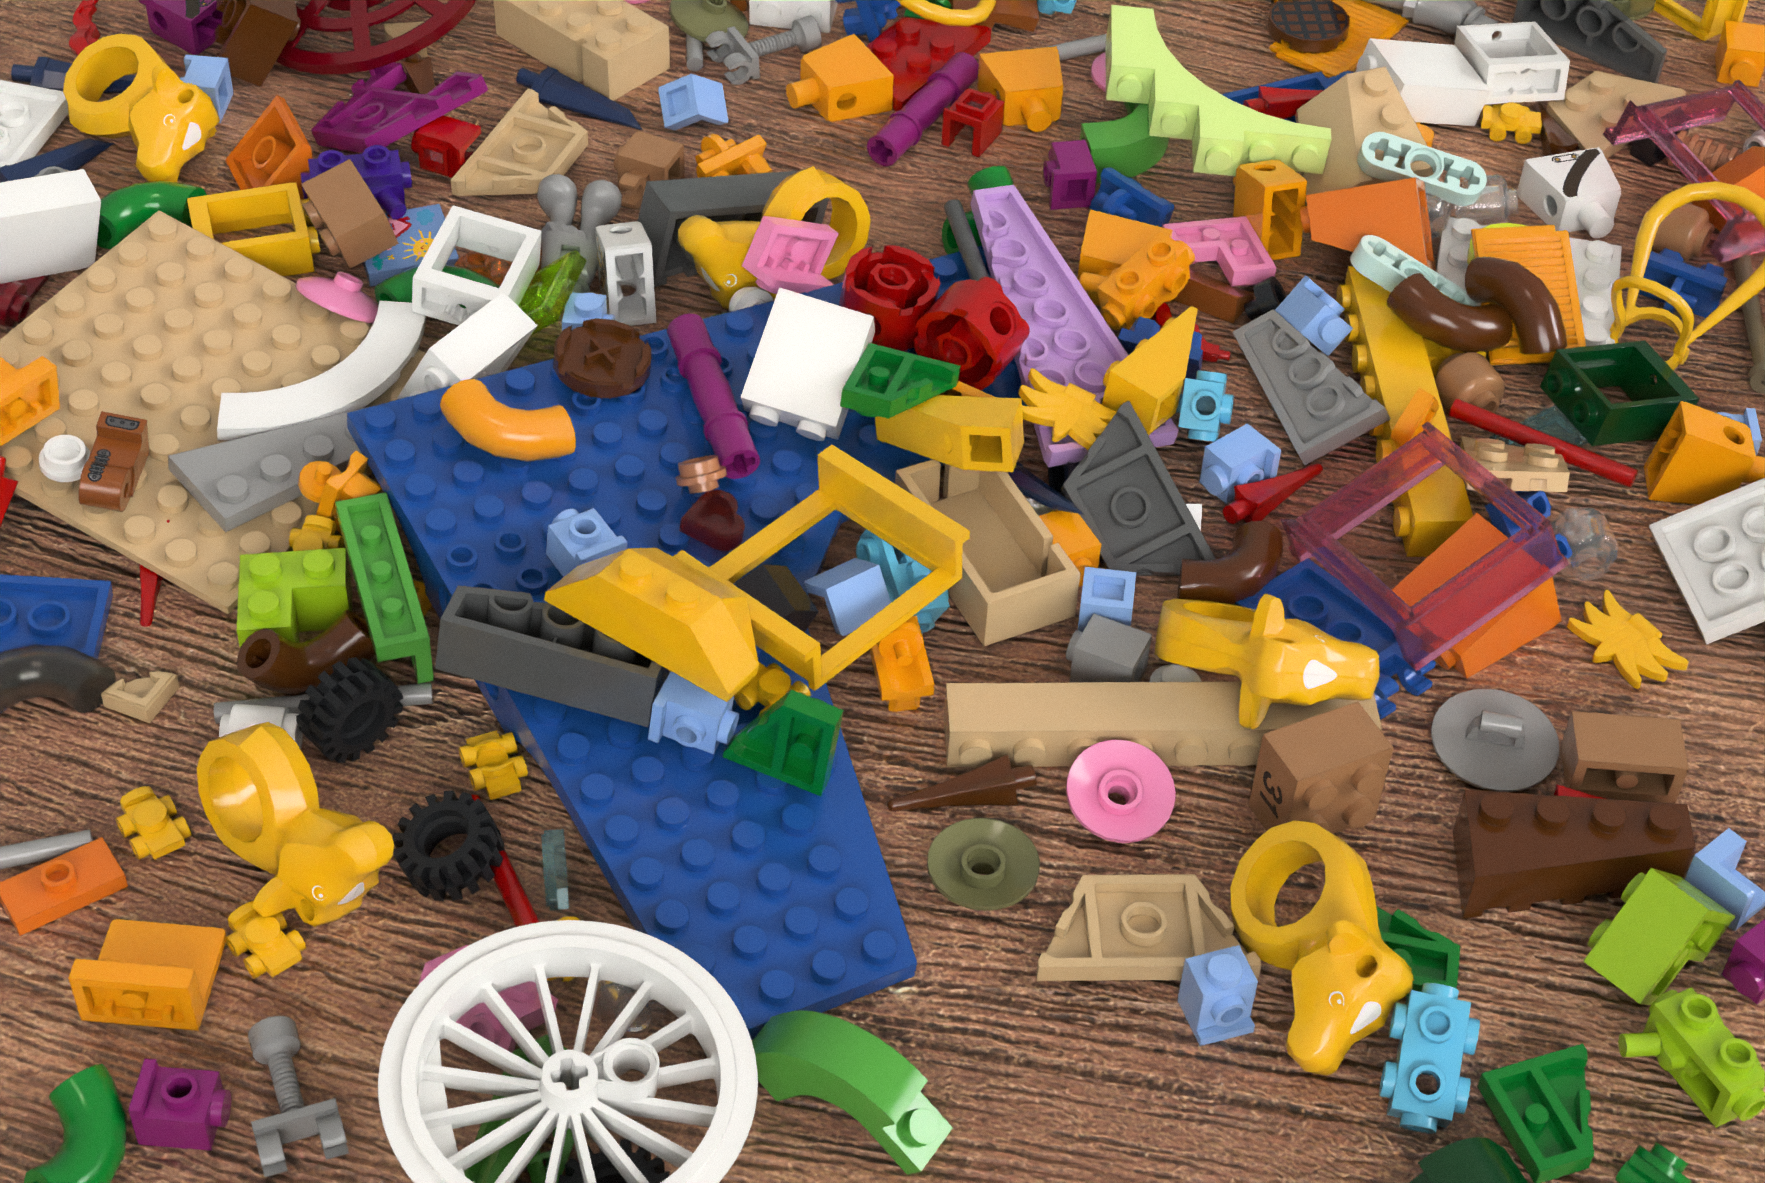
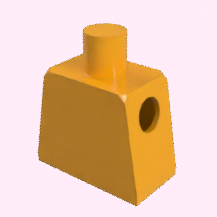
M852 34L805 54L800 61V81L787 84L786 95L792 108L796 109L812 104L822 117L830 122L884 113L892 110L894 75L855 34Z
M1057 46L979 54L977 90L981 93L989 92L998 100L1005 102L1004 126L1027 124L1031 131L1041 132L1046 130L1051 125V122H1056L1061 118L1063 79Z
M1280 160L1241 164L1236 169V176L1233 177V184L1235 186L1233 217H1247L1272 261L1300 256L1303 232L1300 207L1305 206L1307 180Z
M1090 210L1081 248L1078 281H1080L1083 272L1109 277L1116 267L1124 264L1159 231L1172 238L1173 230ZM1088 292L1092 302L1099 306L1098 294Z
M1680 401L1643 466L1648 499L1662 502L1699 505L1738 489L1742 482L1751 484L1765 478V457L1755 455L1751 430L1746 424Z

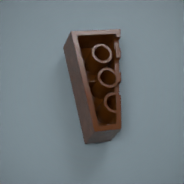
M217 0L216 10L223 12L222 25H218L215 31V42L222 44L223 48L215 57L228 58L231 76L261 87L287 41L292 42L299 32L301 20L297 16L296 0Z
M1465 790L1453 828L1462 919L1481 917L1484 909L1506 907L1508 913L1530 910L1532 903L1557 899L1560 900L1562 905L1583 903L1585 896L1607 893L1611 899L1620 898L1629 882L1641 872L1646 875L1650 868L1678 875L1684 879L1696 848L1688 805Z

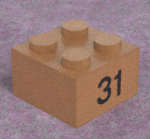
M1358 701L1264 733L1248 806L1266 831L1272 827L1294 820L1316 823L1333 834L1348 828H1361L1376 818L1394 747Z

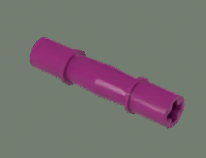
M958 52L941 69L932 73L927 80V84L913 95L900 111L893 112L888 117L887 122L868 140L867 151L870 157L879 165L891 166L911 146L916 145L920 141L922 133L942 115L943 109L951 106L978 79L979 64L976 59L968 53Z
M697 314L680 315L672 320L667 328V335L678 360L679 372L688 381L694 403L705 424L703 428L705 438L711 444L714 454L718 455L720 466L726 467V477L731 479L744 478L752 474L760 464V457L748 430V421L746 416L738 411L731 386L720 366L722 362L721 355L713 345L704 320Z

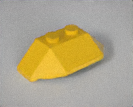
M628 548L578 565L545 592L544 601L725 702H728L758 673L759 662L746 596L658 548Z

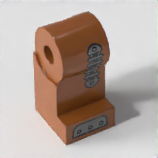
M101 411L96 425L97 437L80 478L79 503L81 505L123 512L127 507L130 497H133L149 455L147 420Z

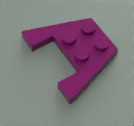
M393 62L369 70L371 77L366 83L363 79L357 80L351 87L354 94L353 97L345 105L343 101H338L311 129V132L319 146L363 153L366 148L373 145L387 147L394 141L485 93L488 88L482 74L457 71L427 94L392 90L407 79L401 63Z

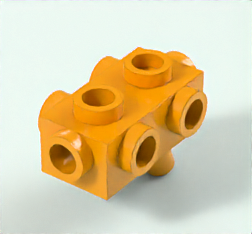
M1159 231L1124 264L1116 267L1109 277L1083 272L1079 282L1085 291L1098 294L1099 312L1110 328L1114 330H1121L1122 328L1130 330L1139 316L1151 319L1162 303L1172 301L1178 296V293L1186 286L1190 279L1189 266L1195 261V255L1186 243L1180 240L1175 241Z

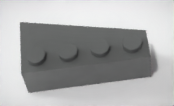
M798 171L647 181L637 222L642 223L652 245L654 288L667 284V277L684 272L687 277L698 274L694 258L681 247L678 240V229L685 220L695 215H702L716 222H761L763 208L772 191L786 177ZM825 198L815 203L804 214L801 221L822 224L829 199Z
M458 585L440 619L435 669L648 727L650 724L652 705L670 673V670L550 603L533 602L530 593Z

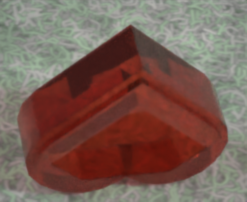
M711 490L701 495L684 514L680 521L679 531L714 549L730 551L741 545L744 537L745 522L737 514L738 502L733 495L723 490Z

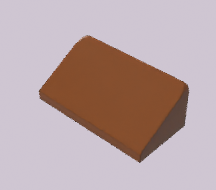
M1189 269L1190 279L1173 300L1190 307L1194 306L1202 312L1234 324L1245 310L1244 304L1252 301L1254 294L1235 286L1231 287L1230 284Z

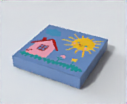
M440 204L407 209L405 215L400 219H393L388 213H385L399 244L363 262L370 286H377L387 278L408 269L419 267L445 220ZM454 248L446 265L460 267L456 248Z

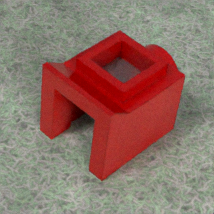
M966 89L950 108L943 109L941 144L949 147L955 141L958 133L966 125L974 127L972 155L980 157L1002 132L1005 102L998 100L989 92L981 93L973 89Z
M443 115L418 128L413 134L411 148L414 153H418L420 168L453 178L474 153L473 151L467 152L466 150L481 134V126Z

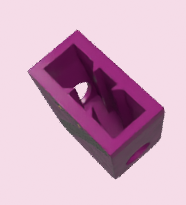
M139 0L142 5L146 6L149 26L152 32L188 53L199 55L215 42V31L218 25H222L223 12L216 10L217 0Z

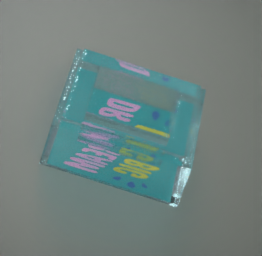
M564 829L544 830V835H541L546 907H549V910L569 909Z

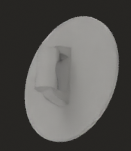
M1474 689L1461 692L1449 698L1441 705L1432 722V744L1441 762L1455 776L1481 789L1495 792H1517L1532 788L1551 774L1559 757L1558 736L1547 716L1531 702L1506 691Z

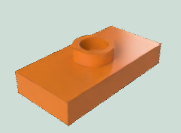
M101 837L0 882V903L19 936L118 892L128 887L125 873Z

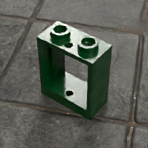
M1645 340L1557 349L1540 384V388L1591 446L1660 438L1680 401L1697 405L1699 397ZM1620 386L1633 401L1612 404L1598 388Z

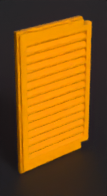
M1331 0L1344 8L1349 16V31L1344 43L1342 41L1338 42L1337 48L1329 52L1314 54L1294 51L1289 48L1290 43L1281 39V44L1275 41L1270 45L1269 49L1276 53L1275 57L1310 73L1321 71L1326 78H1330L1344 71H1355L1358 60L1363 55L1370 38L1390 40L1408 24L1409 20L1362 0Z
M1554 225L1471 229L1474 258L1497 257L1515 261L1539 277L1559 305L1566 330V348L1586 347L1568 231H1555ZM1481 303V306L1487 305V304H1490V303ZM1511 320L1513 328L1509 343L1503 348L1488 352L1491 365L1549 363L1552 361L1556 351L1542 354L1520 353L1517 332Z

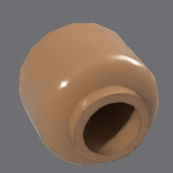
M1690 203L1673 210L1660 223L1651 250L1657 253L1664 248L1673 250L1681 254V257L1684 259L1683 262L1688 261L1693 256L1700 257L1705 251L1714 230V225L1709 223V213L1707 210Z
M1476 352L1455 353L1446 358L1439 365L1436 372L1435 383L1439 397L1449 412L1456 399L1493 413L1497 411L1505 392V383L1483 355Z

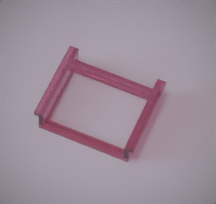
M1735 80L1732 86L1636 106L1630 100L1616 126L1606 128L1603 136L1613 146L1650 138L1692 184L1720 182L1674 132L1724 121L1735 101L1765 132V106L1740 80ZM1717 199L1708 200L1727 221L1709 250L1720 263L1765 251V230L1755 215L1735 203Z
M1429 422L1422 425L1424 431L1297 519L1280 518L1291 544L1288 547L1291 554L1299 562L1315 557L1393 630L1404 660L1416 671L1569 565L1567 558L1560 553L1550 520ZM1446 465L1522 529L1410 607L1342 546L1337 539Z

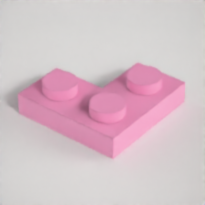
M1246 216L1162 224L1163 228L1173 230V240L1183 241L1191 248L1195 255V261L1192 264L1217 260L1231 287H1248L1271 276L1275 277L1277 267Z

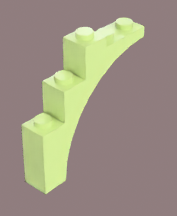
M1111 5L1106 34V100L1148 104L1149 136L1192 140L1193 172L1236 176V169L1241 164L1280 160L1296 172L1323 174L1332 140L1331 128L1300 124L1273 117L1228 99L1203 84L1187 71L1167 49L1157 29L1154 9Z

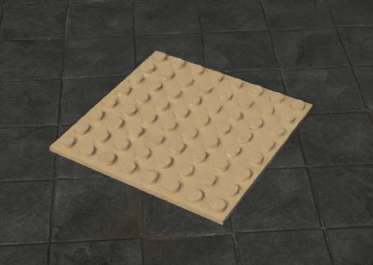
M158 211L0 339V357L16 369L27 366L41 356H44L57 366L60 401L59 410L0 447V456L6 458L4 477L18 481L14 491L15 494L229 614L238 605L240 555L293 551V548L289 546V535L292 528L302 529L306 516L316 515L319 503L313 502L302 495L225 532L170 472L168 456L226 442V440H217L221 393L261 392L291 386L314 378L330 370L355 351L366 338L373 324L342 316L314 303L296 289V283L173 217ZM418 349L415 356L410 358L409 362L400 371V378L381 396L365 407L368 408L397 400V397L426 353ZM101 411L147 420L149 455L133 497H130L127 507L123 512H117L105 508L81 505L79 503L80 479L72 482H57L47 478L39 467V454L44 448L45 443L58 435H72L81 439L91 452L97 437L96 425ZM367 464L364 474L369 476L373 472Z

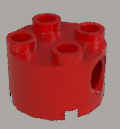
M884 245V251L872 253L873 246L864 248L850 257L845 268L839 306L874 316L875 334L872 340L873 344L908 352V349L914 348V338L918 335V328L915 329L917 321L938 298L940 280L939 277L936 279L933 275L935 267L927 258L919 253L900 246Z
M985 276L981 277L978 281L971 279L957 281L946 289L917 321L915 329L918 328V335L914 338V347L917 355L960 365L958 381L982 391L995 381L1020 352L1024 341L1029 336L1030 328L1028 323L1021 318L1016 306L1003 293L1001 285L993 278Z

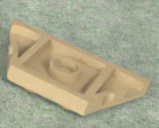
M1594 71L1565 91L1564 100L1550 101L1546 110L1555 122L1579 143L1578 147L1580 150L1599 147L1605 158L1608 159L1631 142L1626 131L1676 103L1681 107L1687 91L1671 86Z
M527 89L451 179L452 194L456 196L537 194L539 183L543 178L553 174L563 176L588 146V131L575 121L568 120L565 117V113L557 107L552 106L548 109L539 103L538 93L532 89Z
M1461 436L1459 459L1467 490L1483 491L1484 483L1506 485V489L1509 491L1541 490L1544 492H1567L1570 472L1563 456L1556 454L1554 447L1543 444H1525L1524 448L1508 445L1496 439H1476Z
M1195 874L1082 875L1072 894L1069 908L1063 911L1055 927V935L1045 953L1042 952L1038 959L1036 976L1037 981L1181 980L1185 958L1240 945L1258 980L1261 961L1255 951L1247 953L1234 937L1235 925L1222 909L1216 907L1211 902L1210 893Z

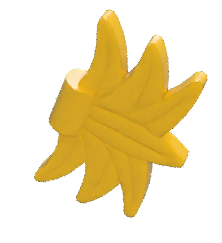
M1033 368L1029 371L1028 379L1035 390L1021 385L1018 392L1025 404L1028 405H1022L1024 420L1052 427L1053 442H1058L1069 435L1087 450L1090 449L1117 412L1098 403L1095 400V394L1072 383H1069L1067 387L1057 384Z
M1609 590L1604 591L1602 599L1604 613L1587 601L1583 608L1586 623L1575 618H1569L1567 627L1570 631L1587 643L1597 647L1592 661L1594 663H1602L1613 660L1620 674L1635 689H1639L1641 686L1642 678L1639 674L1665 682L1668 672L1662 666L1676 670H1687L1689 661L1671 651L1661 642L1662 633L1640 613L1632 615L1625 611Z

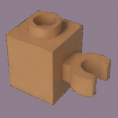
M636 131L625 145H621L614 158V169L618 171V188L626 192L622 197L621 206L637 210L642 204L647 181L685 179L684 144Z

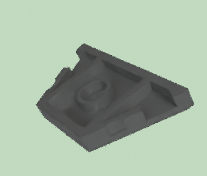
M1130 401L1123 403L1079 465L1076 466L1065 481L1061 490L1065 498L1071 501L1083 513L1079 515L1101 543L1099 561L1104 569L1136 572V576H1179L1182 558L1193 560H1214L1216 558Z

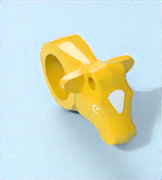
M120 33L102 37L82 50L65 75L63 93L68 103L70 123L79 131L94 136L111 139L132 136L137 148L135 165L148 182H177L182 166L203 151L207 139L213 137L216 133L215 126L220 119L211 98L197 85L181 81L176 73L165 63L164 59L143 38L137 35ZM137 73L132 84L123 93L110 100L98 102L104 90L114 81L125 75Z
M812 166L786 177L772 191L763 208L761 220L763 216L801 221L804 214L815 203L825 198H830L832 214L828 226L839 234L821 272V275L829 280L843 274L850 257L864 248L868 240L871 218L868 207L859 191L836 177ZM702 215L689 217L678 229L679 243L694 258L696 271L710 287L712 297L723 308L729 310V302L739 289L759 287L756 284L757 278L742 267V264L760 222H716ZM768 292L773 300H775L777 294Z
M1264 594L1260 598L1256 610L1238 605L1189 599L1165 600L1162 604L1154 654L1160 659L1174 664L1208 672L1238 676L1242 683L1239 701V723L1242 727L1249 729L1259 727L1271 703L1308 706L1333 699L1369 700L1372 698L1379 681L1380 667L1377 651L1360 643L1342 641L1328 635L1306 621L1285 619L1281 599L1269 594Z
M270 722L260 723L208 742L199 757L196 769L198 792L209 822L225 846L242 859L275 875L256 895L252 908L262 917L295 908L303 922L314 927L339 920L359 908L362 904L363 896L379 883V868L386 865L393 856L394 843L392 835L388 830L375 821L368 820L362 822L355 815L320 809L317 786L309 763L297 743L283 728Z
M1294 820L1267 830L1239 860L1230 886L1231 912L1239 939L1249 953L1255 951L1260 960L1279 968L1292 970L1294 1019L1286 1038L1285 1046L1287 1053L1305 1072L1327 1076L1337 1071L1345 1054L1355 1042L1384 1026L1395 1002L1405 997L1412 990L1414 977L1406 961L1391 950L1382 940L1378 927L1373 884L1364 859L1343 839L1318 824ZM1318 861L1324 862L1325 884L1318 902L1307 915L1297 922L1277 927L1274 905L1279 889L1287 878L1302 866Z

